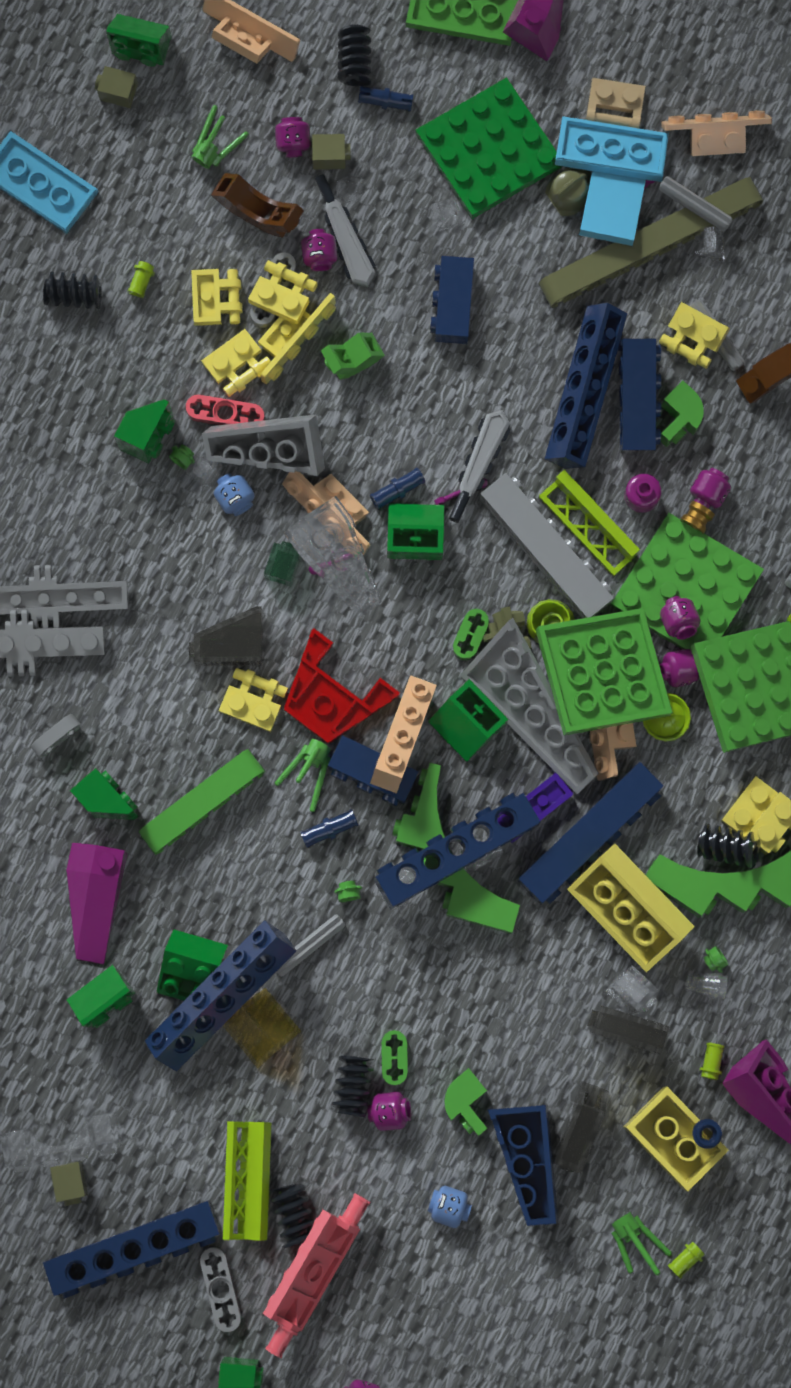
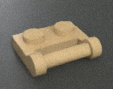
M592 78L586 120L639 128L645 86ZM596 108L633 113L632 118L597 113L595 111Z

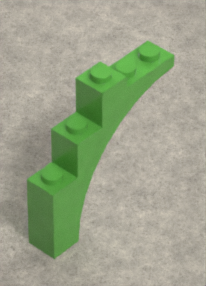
M430 763L428 770L422 769L418 785L423 786L421 796L415 795L411 807V812H415V817L403 814L402 820L396 819L392 833L393 836L397 837L396 844L422 851L428 847L426 842L439 834L443 838L445 837L437 810V784L441 765ZM427 856L424 858L426 868L430 870L438 868L439 863L435 857ZM464 869L437 883L438 885L453 889L452 893L446 892L442 908L447 909L446 916L504 933H513L520 905L500 898L474 880Z
M791 850L765 866L733 873L699 871L679 865L659 854L645 874L665 896L698 918L703 913L710 914L717 903L713 899L715 895L741 913L746 912L747 909L752 911L761 898L758 895L759 891L784 908L791 906Z

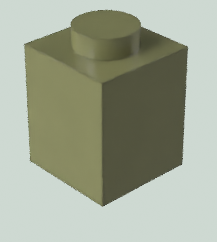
M105 66L102 75L98 74L95 82V90L98 92L100 101L131 109L138 87L136 74Z
M312 134L313 170L346 169L345 160H351L350 143L345 144V134Z
M82 1161L50 1167L56 1202L64 1201L65 1206L82 1203L81 1197L88 1195Z

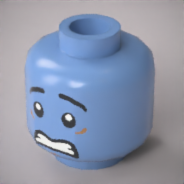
M229 473L217 481L218 486L214 490V496L226 514L238 516L253 506L252 501L255 495L244 476H232Z
M442 1186L439 1191L434 1190L427 1212L431 1213V1218L434 1222L456 1228L460 1225L461 1220L467 1222L472 1205L467 1204L468 1196L465 1192L448 1186Z

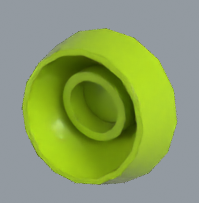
M548 599L540 601L532 607L527 616L526 625L529 635L535 642L539 643L536 634L538 626L575 619L573 612L566 604L559 600Z
M667 693L672 714L667 717L643 721V726L647 732L657 740H676L685 734L690 725L691 715L689 707L683 699Z

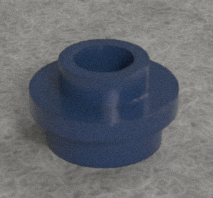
M700 1120L693 1128V1140L701 1148H713L721 1141L722 1130L718 1123L713 1120ZM705 1128H709L712 1132L711 1138L707 1140L702 1137V1131Z

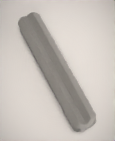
M665 177L659 186L661 192L722 231L728 229L732 222L731 216L670 177Z
M701 299L696 300L690 305V307L716 320ZM726 335L718 352L730 369L735 371L742 367L745 361Z
M334 915L296 945L295 949L297 952L277 971V974L281 977L286 975L343 929L345 923L340 916Z

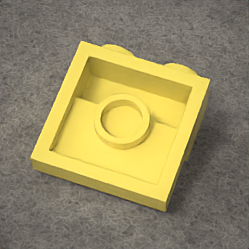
M755 776L721 821L736 833L738 830H743L744 839L747 838L749 832H754V840H760V851L763 854L767 855L771 850L776 853L786 841L782 837L788 828L791 830V800L781 792H776Z

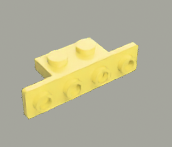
M332 293L324 299L312 315L305 311L298 325L279 317L260 338L258 345L274 357L261 373L263 383L268 384L271 379L275 381L281 375L284 369L282 366L288 359L292 361L301 350L300 345L304 340H310L316 334L319 328L317 325L323 318L327 320L331 317L336 309L335 296Z

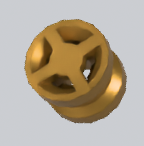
M692 501L689 505V512L684 514L680 520L704 534L706 531L705 525L708 521H712L715 514L704 505Z

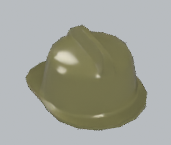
M567 167L547 185L545 193L561 216L575 215L585 207L592 175L590 171Z

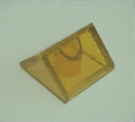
M266 988L250 998L223 1025L225 1030L257 1068L261 1067L302 1032Z

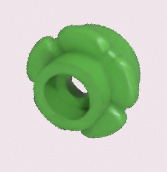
M181 445L179 448L177 446L172 447L173 451L169 458L176 465L187 470L190 464L193 465L195 463L193 459L194 453L185 445Z
M355 881L339 883V888L335 890V894L338 895V901L348 902L360 899L362 886H356Z
M715 946L710 950L708 948L705 950L707 955L703 959L712 972L717 969L722 973V969L729 964L720 949Z

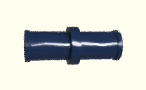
M360 86L358 103L382 106L381 109L385 110L389 107L411 112L413 94L392 92L390 88L380 90Z
M415 468L399 479H391L389 481L390 484L369 496L376 509L379 510L397 498L403 499L406 497L405 494L424 484L426 481L421 471Z
M350 809L334 818H324L322 823L304 831L302 830L300 833L306 847L309 848L328 838L333 840L337 838V834L355 826L357 827L359 824L353 810Z

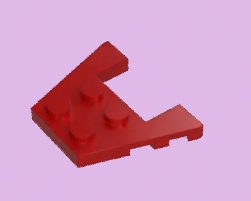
M313 628L290 689L284 711L324 742L330 744L398 698L400 692L379 678L363 700L358 698L317 667L334 643Z

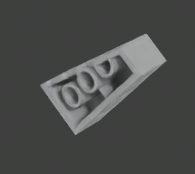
M317 415L211 426L202 433L207 461L236 465L246 464L264 469L275 468L286 472L308 473V475L318 476L325 469Z

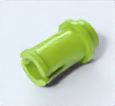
M139 261L138 265L134 266L135 274L127 292L133 296L144 298L150 277H153L155 272L153 271V265Z
M707 1042L703 1067H700L699 1071H702L701 1077L718 1080L719 1075H722L720 1066L725 1046Z
M691 1242L689 1245L686 1243V1248L668 1264L669 1268L680 1279L698 1261H703L701 1258L705 1254L694 1242Z

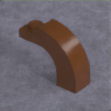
M225 173L211 194L215 200L234 215L263 232L281 238L297 227L300 221L299 218L304 212L298 204L278 202L265 196L252 187L239 174Z
M791 343L752 366L753 369L736 380L749 404L758 401L774 388L791 378Z

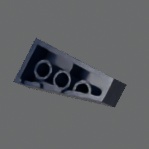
M656 338L622 339L618 347V351H623V357H620L618 364L619 376L622 379V385L619 388V404L622 407V412L619 415L620 451L656 450V445H660L661 430L656 428V417L661 415V401L656 400V389L661 388V373H656V362L661 361V345H656Z
M548 1105L488 1110L527 1226L556 1224L558 1222Z

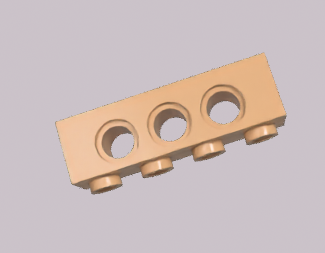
M410 675L370 784L397 793L437 685Z

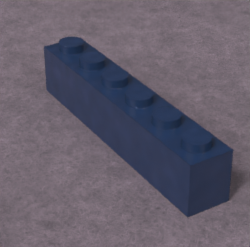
M639 762L517 881L540 905L545 901L550 905L561 894L558 888L565 881L569 885L582 874L578 869L585 862L591 865L602 854L599 849L606 842L611 846L622 835L619 829L625 823L631 826L642 816L639 810L646 803L651 807L662 796L659 791L664 785Z

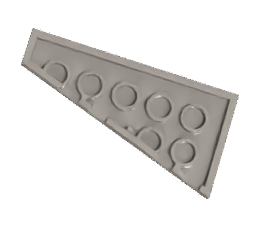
M513 618L510 619L460 676L466 682L470 679L508 718V724L578 795L599 773L577 733L563 735L551 686Z

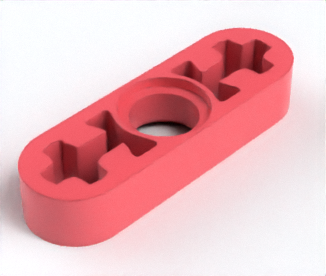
M193 395L186 402V411L189 418L197 422L215 425L249 422L247 417L240 416V422H236L238 417L237 408H242L241 414L250 415L251 411H256V416L260 418L254 421L265 420L263 409L253 403L205 395ZM197 402H202L204 408L211 409L210 404H215L213 407V417H209L210 413L206 410H201L199 414H195L194 409L191 407L196 406ZM223 406H228L233 410L232 417L227 420L218 417V410Z

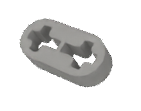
M69 714L35 740L31 748L39 758H42L81 727V723L73 714Z

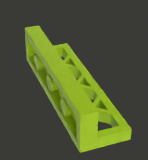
M565 470L557 475L555 482L539 495L538 498L613 577L638 555L640 549ZM559 487L566 495V505H554L548 496ZM569 499H570L576 506L569 505ZM559 509H565V515ZM569 510H580L585 515V525H573L569 521ZM588 519H589L594 525H588ZM578 529H584V535ZM588 530H599L604 535L603 545L591 544L587 540ZM607 539H608L613 545H607ZM597 549H603V556ZM607 549L618 550L625 557L615 568L606 560Z
M227 1121L223 1240H267L272 1122ZM237 1128H242L241 1141L238 1143ZM239 1159V1160H240V1170L237 1172V1171H236V1162H237V1160ZM238 1188V1190H239V1199H238V1201L236 1202V1200H235V1191H236V1189ZM237 1218L238 1233H233L234 1220Z

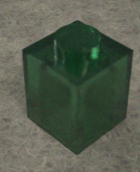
M282 541L281 544L274 542L264 571L265 579L292 587L302 557L301 551L297 550L298 546L286 541Z

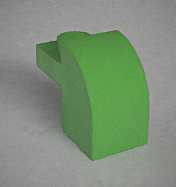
M357 333L343 345H327L321 350L327 368L333 374H337L340 380L347 379L363 371L385 356L373 333Z
M682 380L664 399L661 406L675 419L661 433V443L666 447L671 442L675 445L679 443L687 433L684 429L694 435L703 419L704 408L699 395Z
M468 1068L448 1086L445 1093L444 1106L450 1120L460 1113L463 1118L459 1122L469 1134L475 1132L479 1136L487 1127L469 1105L487 1090Z

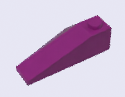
M518 0L503 33L545 61L549 60L559 39L564 0Z
M72 843L66 872L76 959L99 964L105 963L128 855L124 850L99 845Z
M766 1039L730 1069L722 1084L742 1108L791 1145V1087L783 1074L788 1068L784 1060Z

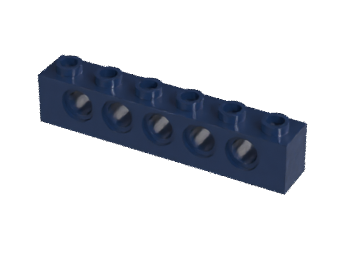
M609 303L586 307L544 458L564 469L586 467L628 313Z
M514 793L509 794L499 801L501 806L494 810H491L490 806L475 814L477 819L467 824L464 820L451 828L453 833L443 838L439 834L427 841L428 847L418 852L415 848L401 856L403 861L393 866L392 862L378 869L379 875L375 877L374 882L390 910L537 827L541 821L525 794L522 793L518 796ZM501 814L509 816L512 822L511 826L508 828L500 826L497 820L498 816ZM476 828L485 830L487 840L483 842L477 841L473 836V830ZM451 842L461 844L463 853L459 856L451 854L448 845ZM427 856L435 857L439 863L438 868L435 870L426 868L424 858ZM409 870L414 875V881L410 884L401 882L399 872Z
M264 920L145 1040L154 1058L177 1072L297 952L287 936Z
M208 1200L43 1262V1266L53 1295L62 1294L63 1299L80 1293L78 1287L89 1284L90 1288H94L107 1283V1276L117 1273L118 1278L134 1273L133 1267L144 1263L147 1268L161 1263V1256L172 1253L174 1258L189 1252L188 1246L199 1242L200 1247L217 1241L215 1236L221 1234V1230L211 1202ZM184 1222H191L195 1225L196 1234L194 1237L186 1238L182 1235L181 1225ZM157 1232H163L168 1236L169 1242L167 1247L158 1248L154 1244L153 1238ZM130 1242H135L140 1246L141 1254L138 1258L134 1259L127 1255L126 1247ZM102 1253H109L113 1257L114 1262L111 1268L105 1269L100 1265L99 1257ZM74 1263H81L85 1267L86 1274L83 1279H77L73 1276L71 1270Z

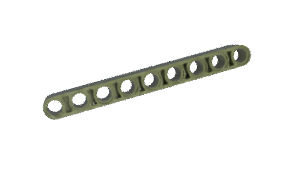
M751 177L744 178L703 198L731 216L732 220L749 212L748 209L752 207L756 209L764 202ZM685 207L636 231L633 246L614 242L551 273L538 284L551 308H556L558 303L562 301L566 303L582 295V291L586 289L590 291L606 283V279H614L630 271L629 268L643 265L653 260V256L657 254L661 256L677 248V244L681 242L685 244L701 236V232L705 230L709 232L717 227Z

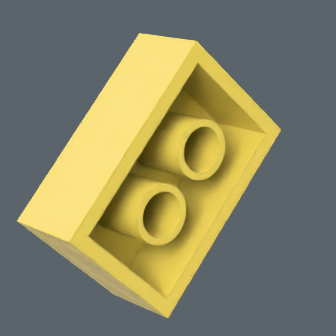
M663 1087L623 1126L685 1191H689L729 1151L721 1141L717 1146L710 1149L701 1148L695 1143L692 1131L695 1124L700 1120L668 1087ZM708 1128L703 1129L702 1137L706 1140L710 1139L712 1132Z

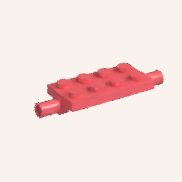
M354 1193L343 1216L339 1215L337 1217L322 1210L319 1217L316 1218L313 1228L304 1243L300 1245L295 1259L285 1271L280 1285L270 1297L268 1305L263 1312L265 1316L278 1322L277 1325L279 1326L265 1348L267 1351L282 1358L293 1335L297 1336L299 1331L302 1332L359 1233L360 1229L357 1224L371 1202Z

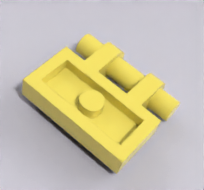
M268 260L264 271L273 275L270 280L262 276L259 277L248 298V302L298 325L310 302L309 297L302 295L304 289L314 292L318 282L309 279V275L303 272L298 274L287 269L285 264L280 262L276 264ZM282 279L294 283L293 289L291 290L280 285Z
M219 269L191 270L194 326L222 324L221 314H229L230 324H240V314L243 312L242 303L239 302V291L242 289L241 280L238 279V270H227L228 279H220ZM220 290L228 291L229 302L221 303Z
M681 302L668 325L676 330L677 333L673 338L663 334L659 344L667 347L668 352L674 355L678 353L687 358L688 363L694 366L698 364L707 369L711 359L704 356L706 349L709 348L717 353L730 328ZM686 336L698 342L694 350L682 344Z
M246 329L201 360L204 367L218 384L226 378L231 382L223 388L228 397L237 391L239 393L246 389L245 385L256 377L261 378L262 371L271 361L267 356L259 362L255 360L254 357L262 351ZM247 363L250 369L238 377L235 371Z
M236 668L233 678L242 681L241 687L238 689L229 685L219 712L271 732L281 709V705L272 702L274 694L285 698L288 688L280 685L279 681L275 679L267 680L259 677L252 670L247 669V671ZM251 685L265 690L264 697L261 698L248 693Z

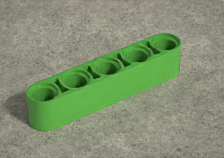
M247 749L147 823L138 833L153 853L157 855L164 851V846L173 844L186 834L185 830L189 827L193 829L208 817L210 811L213 810L215 812L231 800V795L234 793L236 795L253 783L252 779L256 776L260 778L266 771L251 751Z

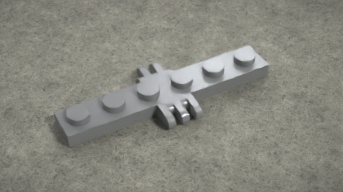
M34 565V577H29V585L0 586V615L10 614V610H17V614H21V610H28V613H31V621L34 620L35 628H39L38 621H42L43 628H49V620H53V628H60V612L129 609L128 581L58 584V577L52 576L51 565H45V576H41L40 565Z
M10 610V621H5V629H0V658H6L8 677H14V666L18 665L19 676H25V665H29L30 676H36V657L105 655L104 626L35 628L34 620L29 621L28 610H21V621L17 619V610Z

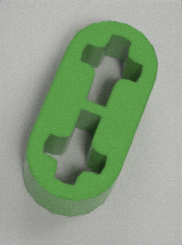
M472 609L467 612L453 644V652L460 660L472 659L480 647L489 623L488 616L483 610ZM478 615L481 617V622L484 625H478L475 633L470 632L472 622L468 620L469 618L474 619ZM467 636L472 638L470 647L473 650L472 652L467 651L465 654H462L461 647L457 645L459 643L464 644Z
M393 1030L386 1033L382 1038V1075L384 1080L390 1085H399L405 1081L408 1073L407 1040L403 1033ZM391 1035H397V1039L403 1042V1045L397 1048V1056H392L391 1047L386 1046V1041L391 1040ZM392 1059H397L398 1069H403V1075H399L397 1081H392V1077L386 1074V1071L392 1068Z

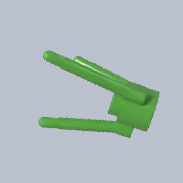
M216 105L212 106L191 155V158L196 163L206 169H209L211 165L217 167L221 160L249 135L248 132H244L220 154H217L218 148L212 142L225 120L224 116H220L209 137L205 140L217 111Z
M311 739L310 743L303 746L298 756L275 781V785L279 786L302 759L306 763L296 778L297 783L302 781L311 766L318 768L321 764L310 812H314L316 809L326 770L331 760L328 757L331 748L316 739Z
M631 1212L613 1222L611 1225L615 1231L611 1234L617 1242L628 1273H633V1268L622 1238H624L626 1243L632 1240L654 1274L660 1275L655 1262L637 1237L640 1234L638 1228L667 1256H671L672 1252L642 1223L638 1215L633 1217Z

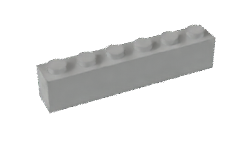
M505 473L480 493V501L581 619L597 616L612 603L614 599L612 597V589L605 581L600 582L593 575L595 570L587 560L581 561L575 554L577 549L568 539L564 541L557 533L559 528L550 518L547 520L540 513L542 509L536 500L532 497L528 499L522 492L524 490L522 484L515 477L510 478Z

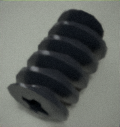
M348 25L341 28L338 32V80L349 86L360 87L371 84V78L367 76L371 74V68L367 66L371 64V58L366 56L371 54V48L366 46L371 43V37L367 36L371 30L366 26Z
M51 271L48 279L44 282L43 303L45 306L49 304L50 300L54 306H59L62 300L63 305L69 307L73 300L75 308H80L83 301L86 309H90L94 302L97 309L101 307L102 288L97 274H94L92 281L88 282L86 274H83L81 281H77L76 273H72L70 280H67L65 272H61L59 279H56L54 271Z
M706 823L699 836L697 855L699 858L703 856L707 860L714 858L718 862L725 860L728 864L736 862L739 866L746 864L749 868H754L760 855L761 842L759 839L757 841L754 840V832H749L747 838L744 839L743 830H738L736 836L733 837L732 828L729 827L724 835L722 834L721 826L718 825L712 833L710 824Z
M349 1055L339 1056V1060L344 1062L346 1066L337 1068V1071L343 1074L344 1077L335 1080V1083L342 1086V1089L334 1090L333 1094L341 1099L340 1101L332 1102L331 1106L339 1110L336 1113L366 1117V1113L359 1110V1108L368 1106V1102L362 1099L361 1096L370 1094V1090L363 1087V1084L372 1082V1079L367 1077L365 1073L374 1071V1068L367 1064V1061H372L373 1059Z
M291 1184L269 1191L278 1193V1196L272 1199L271 1202L281 1204V1207L274 1211V1214L284 1216L277 1223V1226L286 1227L287 1229L280 1234V1238L289 1239V1242L283 1245L282 1248H289L304 1243L311 1231L307 1228L314 1223V1219L305 1218L306 1215L311 1213V1208L302 1207L309 1200L308 1196L299 1195V1193L306 1189L305 1185Z

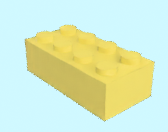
M616 844L612 845L567 889L645 972H648L695 927Z

